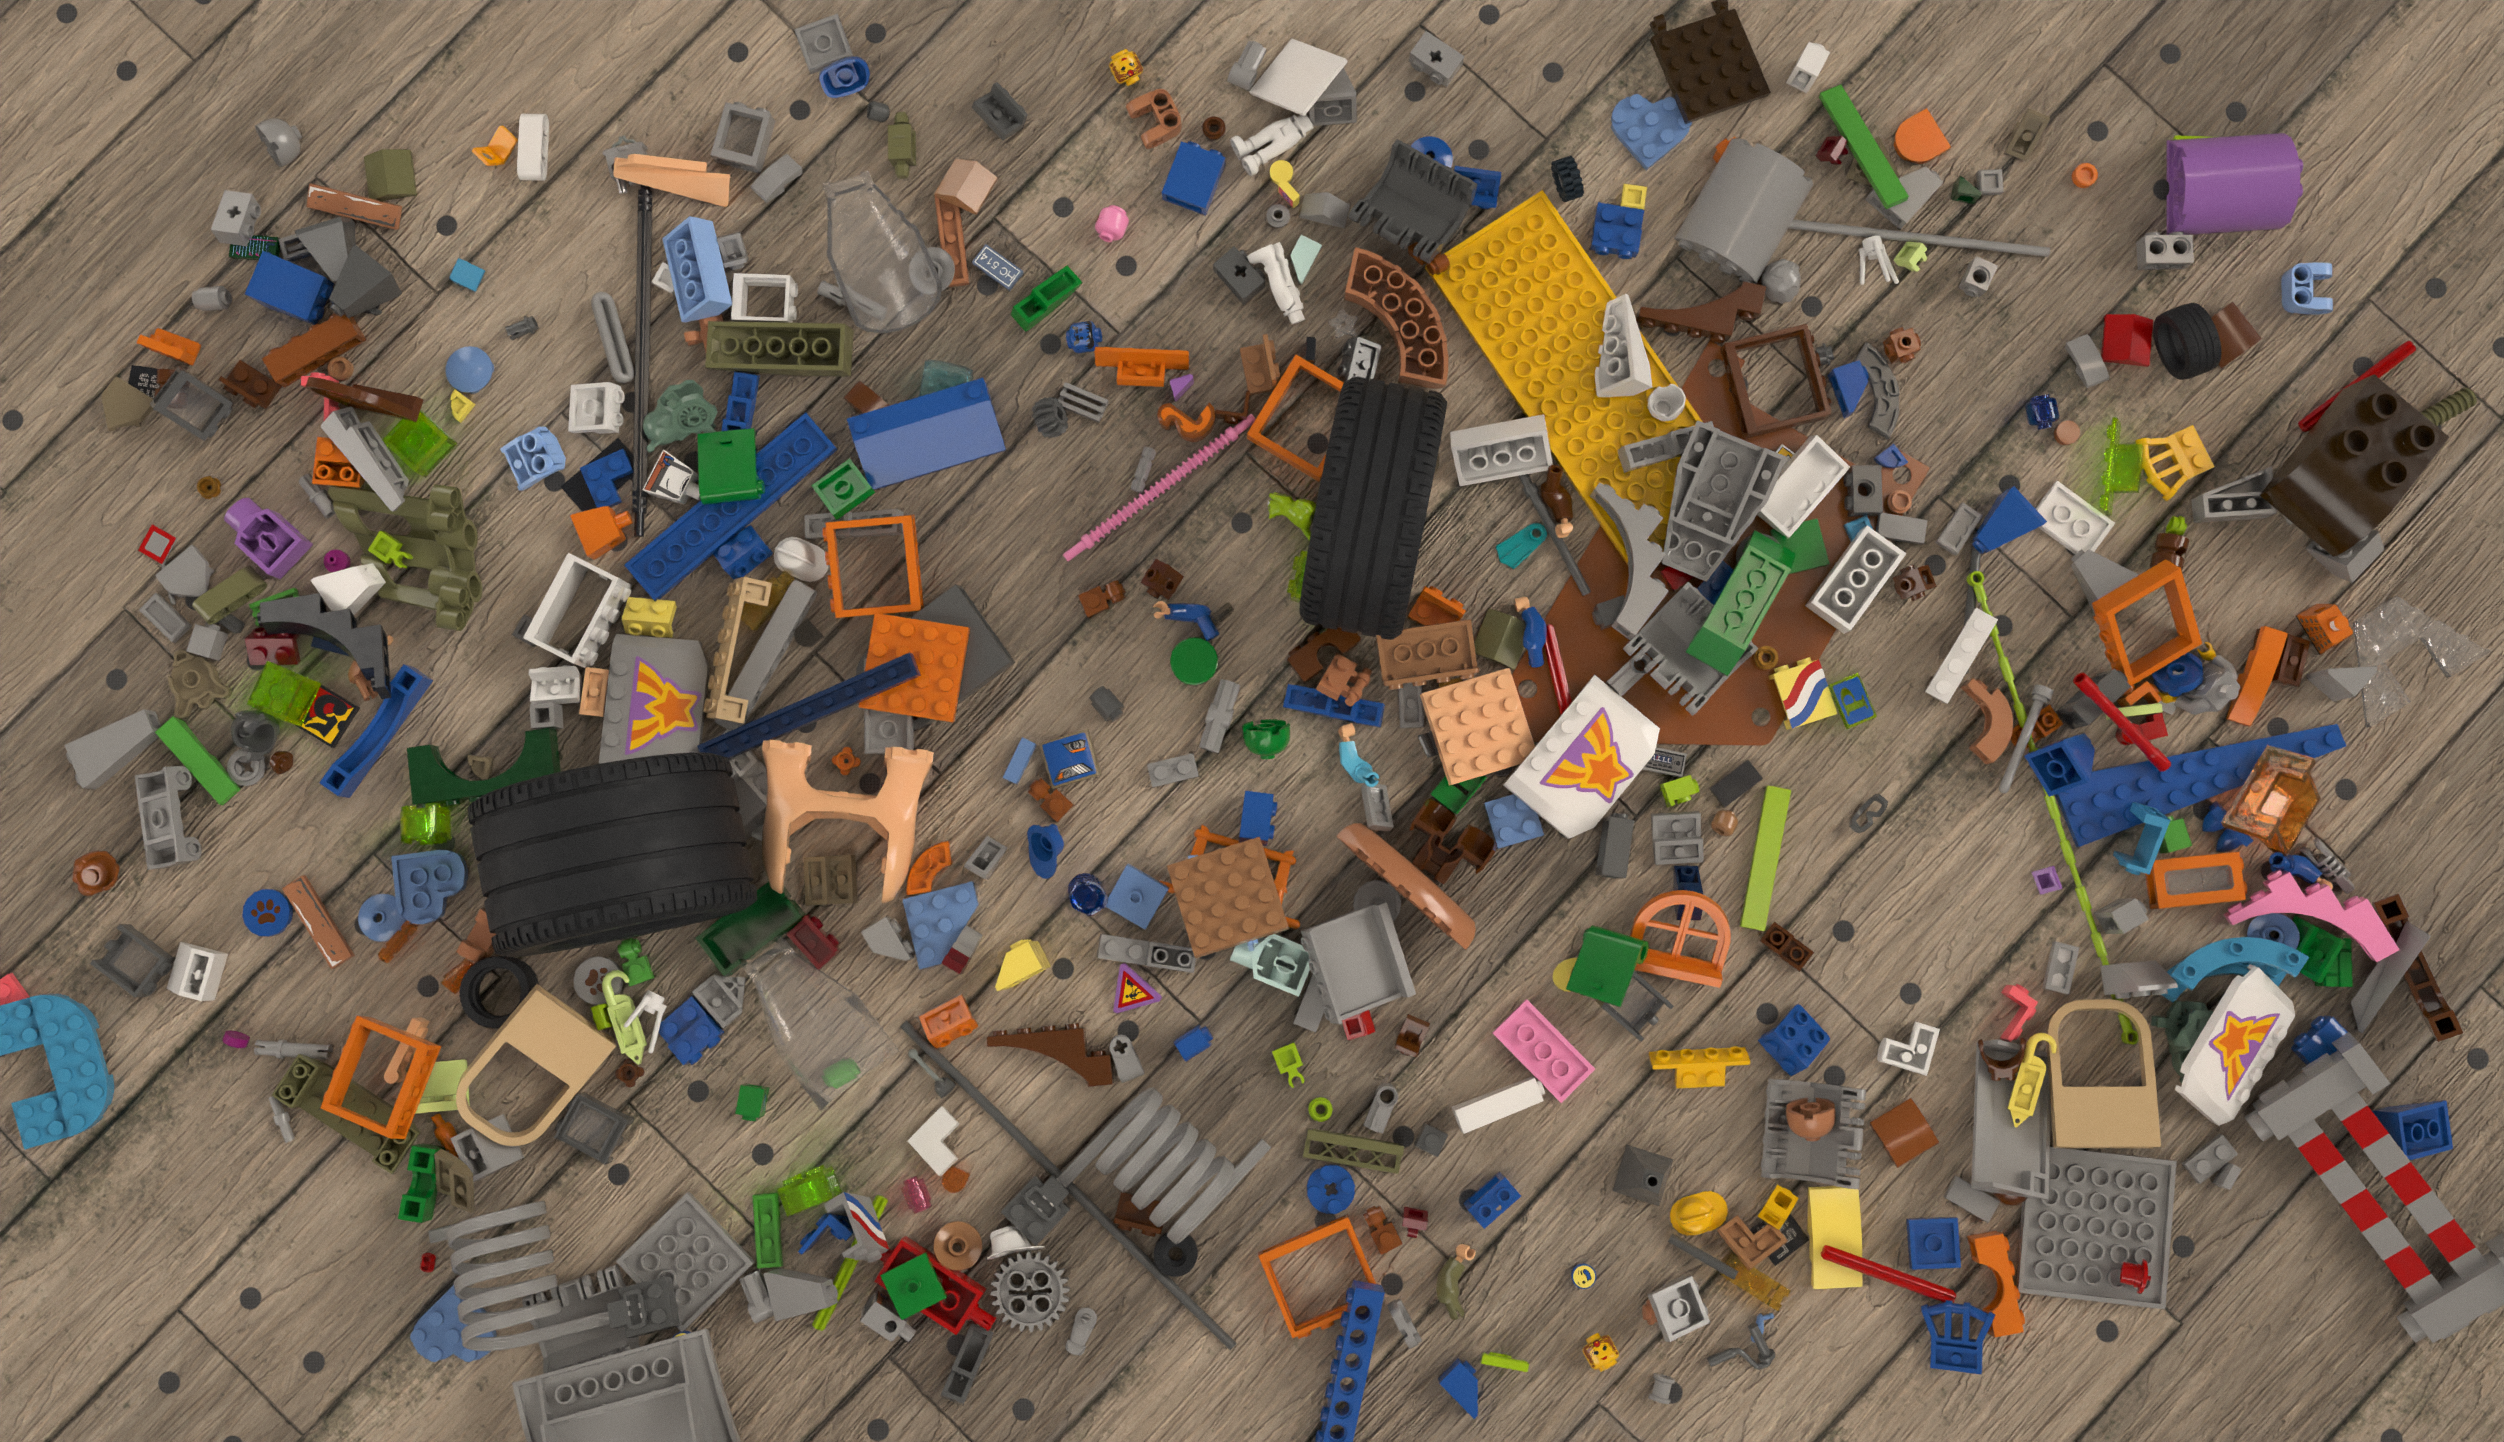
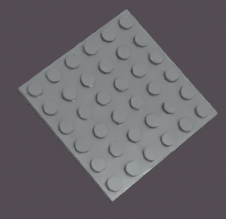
M2050 1146L2048 1200L2027 1198L2026 1201L2022 1202L2016 1286L2019 1293L2165 1309L2177 1161L2070 1148H2053ZM2142 1259H2145L2148 1264V1276H2151V1280L2147 1281L2142 1294H2137V1288L2120 1283L2121 1267L2123 1262L2142 1264Z

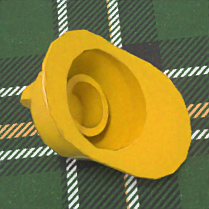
M1712 1191L1700 1192L1677 1200L1671 1208L1670 1220L1673 1227L1681 1234L1687 1236L1702 1234L1714 1230L1724 1223L1728 1214L1727 1204L1718 1193Z

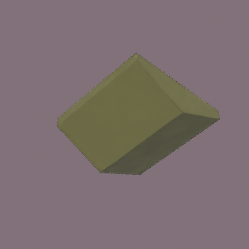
M381 149L364 156L369 198L386 201L417 196L412 152L410 149Z
M1488 608L1474 642L1476 655L1515 670L1524 649L1523 635L1526 628L1525 622L1512 615Z

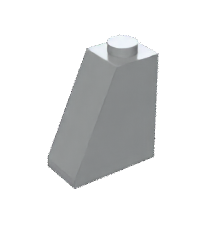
M1924 167L1898 178L1909 196L1908 200L1885 209L1874 189L1865 200L1901 230L1942 185L1943 181L1934 170Z
M776 1268L763 1273L775 1321L817 1311L838 1303L837 1289L833 1285L831 1278L783 1268Z

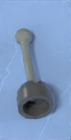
M916 1049L909 1050L908 1056L914 1058L935 1080L936 1093L941 1099L946 1097L956 1086L953 1081L947 1077L939 1078L918 1056Z

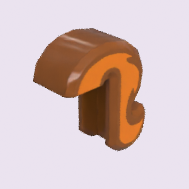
M1210 402L1196 421L1171 403L1160 406L1157 413L1158 421L1162 428L1169 431L1171 426L1175 425L1179 436L1189 442L1203 440L1211 433L1216 422L1215 410Z

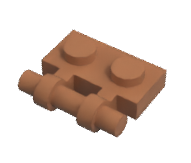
M1337 653L1316 690L1336 701L1342 695L1346 698L1345 703L1348 706H1353L1355 702L1360 700L1363 688L1368 686L1372 671L1369 668H1364L1362 672H1356L1355 669L1358 664ZM1350 681L1354 683V686L1350 687L1346 684Z

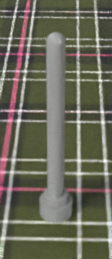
M2035 685L2031 695L2034 702L1999 786L2001 793L2009 791L2042 706L2051 700L2054 691L2046 686Z

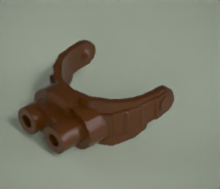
M2021 1038L2019 1052L2014 1057L2003 1061L1988 1057L1983 1051V1040H1978L1980 1054L1987 1064L1988 1072L1991 1073V1080L2000 1081L2001 1078H2006L2009 1081L2015 1080L2019 1065L2024 1058L2026 1040Z

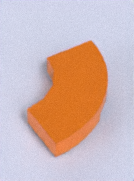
M949 841L941 842L928 848L916 860L908 875L907 895L932 892V882L936 874L943 868L952 865Z

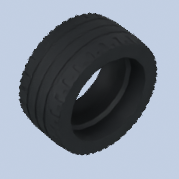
M2188 303L2170 309L2156 317L2153 325L2155 346L2163 365L2173 377L2185 380L2206 373L2218 366L2222 355L2220 337L2211 316L2202 306L2197 303Z
M488 957L475 963L465 973L459 991L460 1002L465 1014L478 1025L499 1029L513 1013L512 1011L510 1014L503 1016L492 1015L482 1005L479 995L480 985L485 975L491 970L498 968L508 969L518 979L521 994L516 1008L536 984L539 985L534 970L524 961L515 957Z

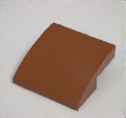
M1912 1098L1871 1121L1869 1124L1897 1168L1939 1144L1937 1137Z

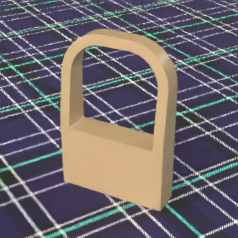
M536 984L462 1074L456 1092L458 1111L470 1126L498 1144L506 1146L528 1144L546 1131L616 1047V1041L603 1030L598 1031L596 1025ZM505 1042L511 1044L566 1083L537 1122L530 1128L520 1132H506L495 1127L471 1109L466 1097V1092L471 1082Z
M2112 999L2076 1000L2060 1007L2052 1015L2046 1029V1034L2052 1036L2057 1045L2056 1053H2052L2051 1045L2046 1041L2053 1148L2161 1147L2152 1039L2149 1025L2144 1016L2133 1006ZM2081 1010H2112L2128 1017L2138 1033L2142 1087H2064L2062 1085L2058 1028L2062 1019L2071 1012Z

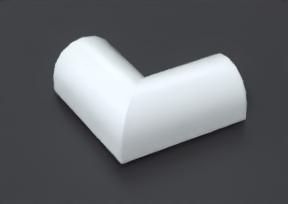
M1914 1022L1909 1043L1904 1044L1883 1038L1878 1049L1877 1060L1927 1076L1940 1029Z

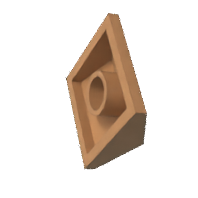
M955 159L934 196L977 215L995 185L997 177L977 161Z

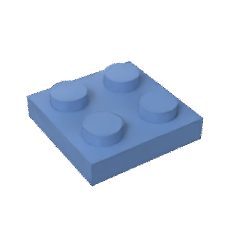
M1514 794L1484 803L1493 837L1497 843V849L1544 835L1538 814Z

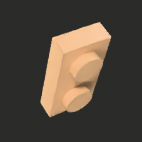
M585 668L579 710L580 715L604 717L609 670Z

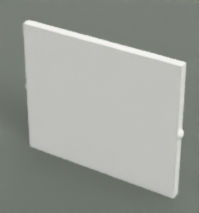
M1291 39L1249 92L1253 96L1305 116L1348 61L1343 57Z

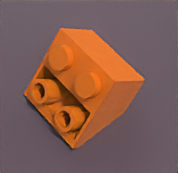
M317 437L312 484L361 488L365 479L330 438Z

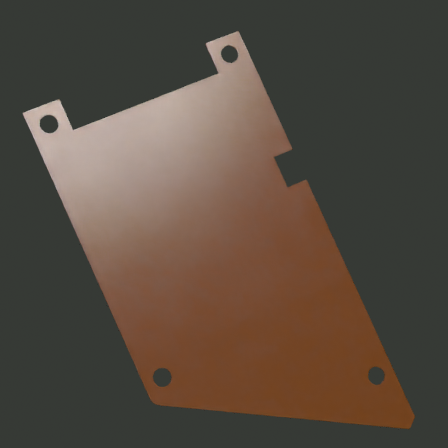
M1709 341L1681 388L1703 423L1712 421L1714 427L1720 429V431L1774 452L1783 444L1796 453L1809 437L1793 428L1747 439L1743 438L1732 393L1728 391L1730 386L1727 374L1725 373L1721 377H1714L1708 371V365L1712 360L1719 359L1723 361L1720 352L1721 346ZM1738 357L1740 367L1742 368L1745 360ZM1750 404L1756 427L1779 422L1778 419ZM1900 451L1908 461L1904 466L1910 470L1911 478L1908 483L1899 484L1893 479L1895 468H1881L1882 513L1902 516L1904 513L1896 514L1889 509L1887 505L1889 495L1896 490H1904L1912 499L1930 467ZM1838 455V456H1839L1841 459H1843L1850 467H1851L1852 465H1855L1854 463H1852V462L1848 461L1847 459L1843 458L1842 456ZM1844 475L1804 520L1808 521L1818 518L1830 564L1789 574L1751 640L1757 648L1770 646L1776 650L1778 662L1773 668L1763 670L1757 667L1753 654L1726 679L1693 716L1685 709L1694 699L1693 697L1684 706L1679 703L1680 699L1688 693L1682 686H1680V689L1675 694L1670 695L1668 690L1676 683L1675 680L1667 689H1664L1650 676L1659 666L1658 663L1621 696L1660 728L1657 744L1762 746L1772 741L1786 717V713L1775 680H1769L1768 676L1775 674V668L1787 664L1789 669L1798 666L1796 661L1810 657L1811 661L1818 660L1836 631L1834 626L1805 605L1851 543L1843 525L1861 518L1848 517V510H1845L1844 500L1848 494L1847 487L1844 486ZM1858 486V493L1866 496L1867 490L1863 486ZM1756 515L1753 522L1746 528L1723 561L1734 570L1737 565L1736 552L1740 543L1752 535L1754 530L1771 536L1770 530L1774 528ZM1867 516L1873 530L1876 531L1878 516ZM1601 526L1577 564L1591 592L1582 596L1571 575L1544 619L1546 625L1551 624L1554 626L1572 702L1594 675L1607 684L1606 682L1642 649L1639 647L1629 656L1623 648L1630 640L1613 627L1601 630L1600 625L1596 626L1593 620L1592 612H1594L1593 608L1597 604L1622 595L1626 596L1629 579L1628 565ZM1662 561L1658 564V566L1652 572L1650 577L1652 579H1659L1661 582H1663L1665 588L1668 590V593L1665 595V597L1662 599V601L1659 603V605L1656 607V609L1653 611V613L1650 615V617L1647 619V621L1644 623L1641 629L1684 586L1682 585L1680 588L1673 592V590L1670 588V586L1667 584V582L1660 574L1662 570L1668 567L1667 565L1662 564ZM1693 577L1688 582L1697 588L1703 580ZM1544 646L1542 647L1544 659L1542 666L1531 667L1529 665L1528 650H1526L1512 673L1534 742H1540L1561 716ZM1763 654L1762 660L1764 662H1768L1769 656L1767 654ZM1642 660L1634 661L1635 669L1643 671L1645 668L1644 662ZM1523 680H1531L1536 684L1537 692L1532 698H1524L1519 694L1518 686ZM1765 708L1769 712L1770 721L1767 725L1757 726L1753 723L1752 713L1755 709Z

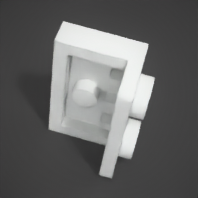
M564 665L561 667L529 669L528 675L532 680L531 704L551 702L557 704L580 703L583 678L576 666Z

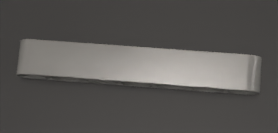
M794 580L789 586L728 694L731 697L748 700L744 724L817 596L816 590L798 580ZM715 719V723L730 731L744 725Z

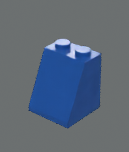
M262 251L245 295L266 308L315 325L324 315V306L327 299L331 296L334 283L322 275Z

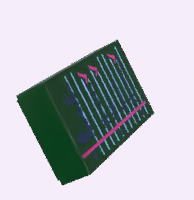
M253 235L249 240L248 246L230 244L229 257L232 259L259 261L262 251L279 257L280 243L278 239L280 238Z

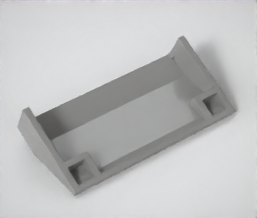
M1999 1039L1983 1041V1051L1994 1060H2008L2014 1057L2020 1049L2018 1044ZM1977 1042L1971 1188L1991 1193L2048 1200L2051 1104L2047 1052L2036 1049L2034 1052V1056L2044 1061L2046 1072L2033 1117L2029 1116L2015 1128L2010 1109H2007L2015 1080L2009 1081L2006 1078H2001L2000 1081L1991 1080V1073L1988 1072L1987 1064L1980 1054Z

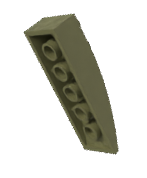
M708 321L705 368L760 374L851 377L854 330L847 324Z

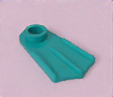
M1533 523L1496 545L1499 561L1514 570L1545 541L1547 537L1545 527L1539 523ZM1535 529L1541 533L1538 538L1532 535V531Z

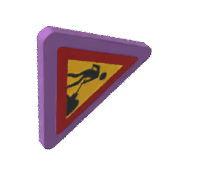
M1126 963L1120 965L1113 1009L1115 1013L1159 1002L1162 999V996Z

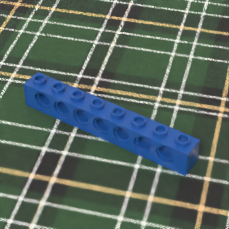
M1353 1280L1352 1288H1347L1345 1299L1348 1302L1347 1312L1343 1311L1341 1316L1342 1335H1338L1336 1339L1337 1359H1332L1330 1373L1333 1374L1332 1382H1328L1326 1386L1325 1397L1328 1398L1327 1406H1323L1321 1410L1320 1421L1323 1422L1321 1430H1317L1315 1442H1353L1385 1294L1382 1285ZM1359 1306L1368 1307L1367 1311L1363 1314L1355 1312ZM1354 1330L1363 1331L1359 1337L1354 1338L1350 1336ZM1351 1353L1357 1355V1358L1353 1361L1345 1360L1346 1356ZM1349 1377L1352 1379L1348 1385L1340 1383L1343 1378ZM1340 1401L1347 1402L1344 1408L1339 1409L1335 1407ZM1334 1425L1342 1426V1429L1338 1432L1330 1431Z

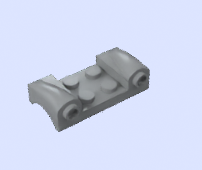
M163 767L162 770L135 775L147 870L165 869L196 861L201 856L199 841L195 837H184L183 834L184 827L181 819L178 792L187 790L191 786L192 777L186 767Z

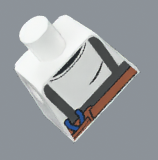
M663 450L643 490L652 496L680 504H685L689 496L699 501L701 500L699 485L696 484L699 475Z

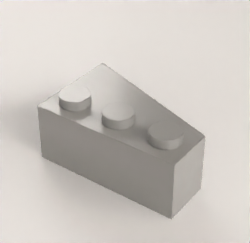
M2272 466L2192 499L2194 523L2265 519L2276 514L2277 509L2260 496L2261 492L2273 479Z

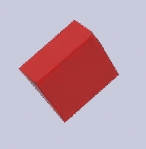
M1369 1010L1342 1020L1347 1040L1375 1032Z

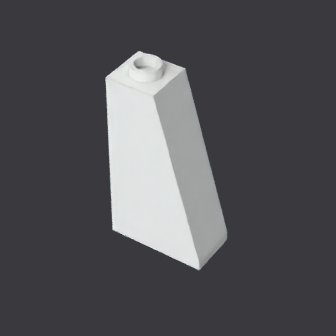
M1532 1076L1457 1104L1451 1108L1460 1131L1465 1134L1543 1102L1542 1095L1545 1094V1090L1541 1081H1536Z

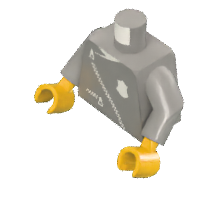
M2204 642L2209 650L2201 652L2197 649L2203 660H2211L2212 662L2207 663L2203 667V683L2189 692L2182 693L2178 697L2170 696L2168 692L2167 694L2159 692V696L2163 703L2175 702V706L2193 715L2203 712H2218L2229 700H2234L2239 694L2241 686L2236 681L2238 678L2236 670L2220 654L2216 655L2214 648L2209 642Z

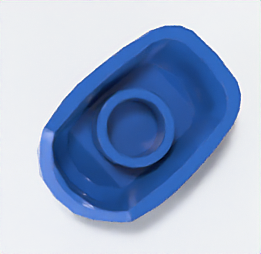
M858 56L840 59L822 69L819 74L821 86L825 94L830 98L844 97L861 91L867 86L870 77L866 61Z

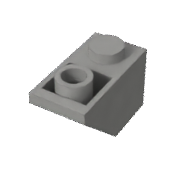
M885 917L861 931L873 953L910 961L914 958L911 954L914 952L913 947L907 939H902L899 933L902 929L895 918L891 920L890 917Z

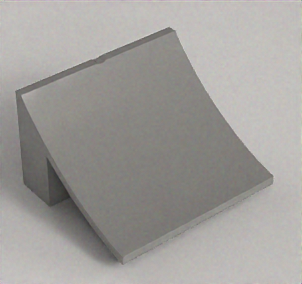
M708 1329L695 1331L512 1383L527 1442H741L725 1395Z

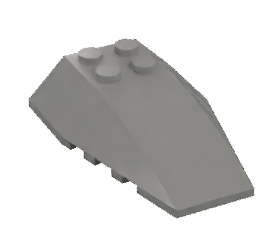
M1697 420L1677 466L1663 551L1666 555L1662 559V564L1707 582L1746 528L1768 502L1787 457L1727 434L1718 428Z

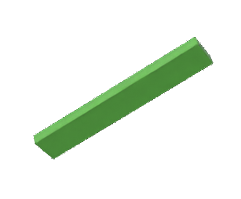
M1840 84L1821 92L1819 99L1840 134L1848 141L1849 149L1885 209L1907 201L1909 197L1842 85Z

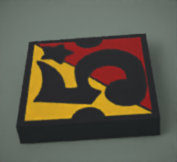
M317 683L292 724L331 748H335L360 707L321 683Z

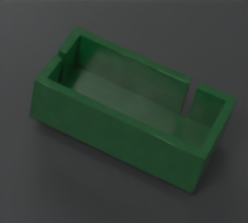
M768 881L757 890V901L742 911L723 916L695 939L722 975L731 976L748 963L746 960H752L803 920L802 917L806 914L795 900L788 899L791 895L785 887L783 888V893L780 894L771 888Z

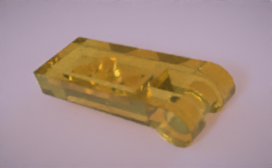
M1731 1254L1726 1264L1739 1272L1734 1280L1721 1272L1720 1275L1779 1312L1782 1307L1781 1302L1785 1296L1788 1297L1791 1290L1756 1268L1748 1271L1739 1258ZM1771 1288H1774L1776 1292L1771 1299L1767 1295Z

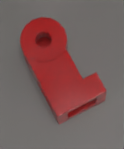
M2162 713L2145 716L2147 723L2140 725L2132 723L2148 740L2168 736ZM2118 727L2115 733L2117 741L2123 745L2134 744Z

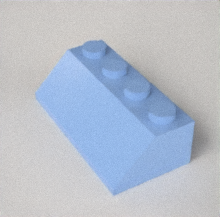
M689 216L662 238L681 322L685 323L718 316L732 306L713 221Z

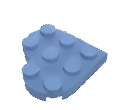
M1634 94L1619 101L1614 107L1611 116V129L1615 136L1646 171L1683 141L1692 122L1685 124L1673 97H1667L1652 104L1641 95Z
M433 850L391 856L398 912L412 924H429L443 917L447 897L456 895L459 891L466 888L468 868L463 856L450 850Z
M454 1285L418 1320L410 1335V1339L417 1352L431 1362L446 1359L453 1354L465 1362H471L481 1359L491 1352L474 1351L463 1347L461 1331L468 1325L459 1321L457 1307L464 1300L459 1299L455 1295ZM479 1308L477 1310L472 1311L478 1313H486L484 1308ZM495 1330L476 1337H497Z

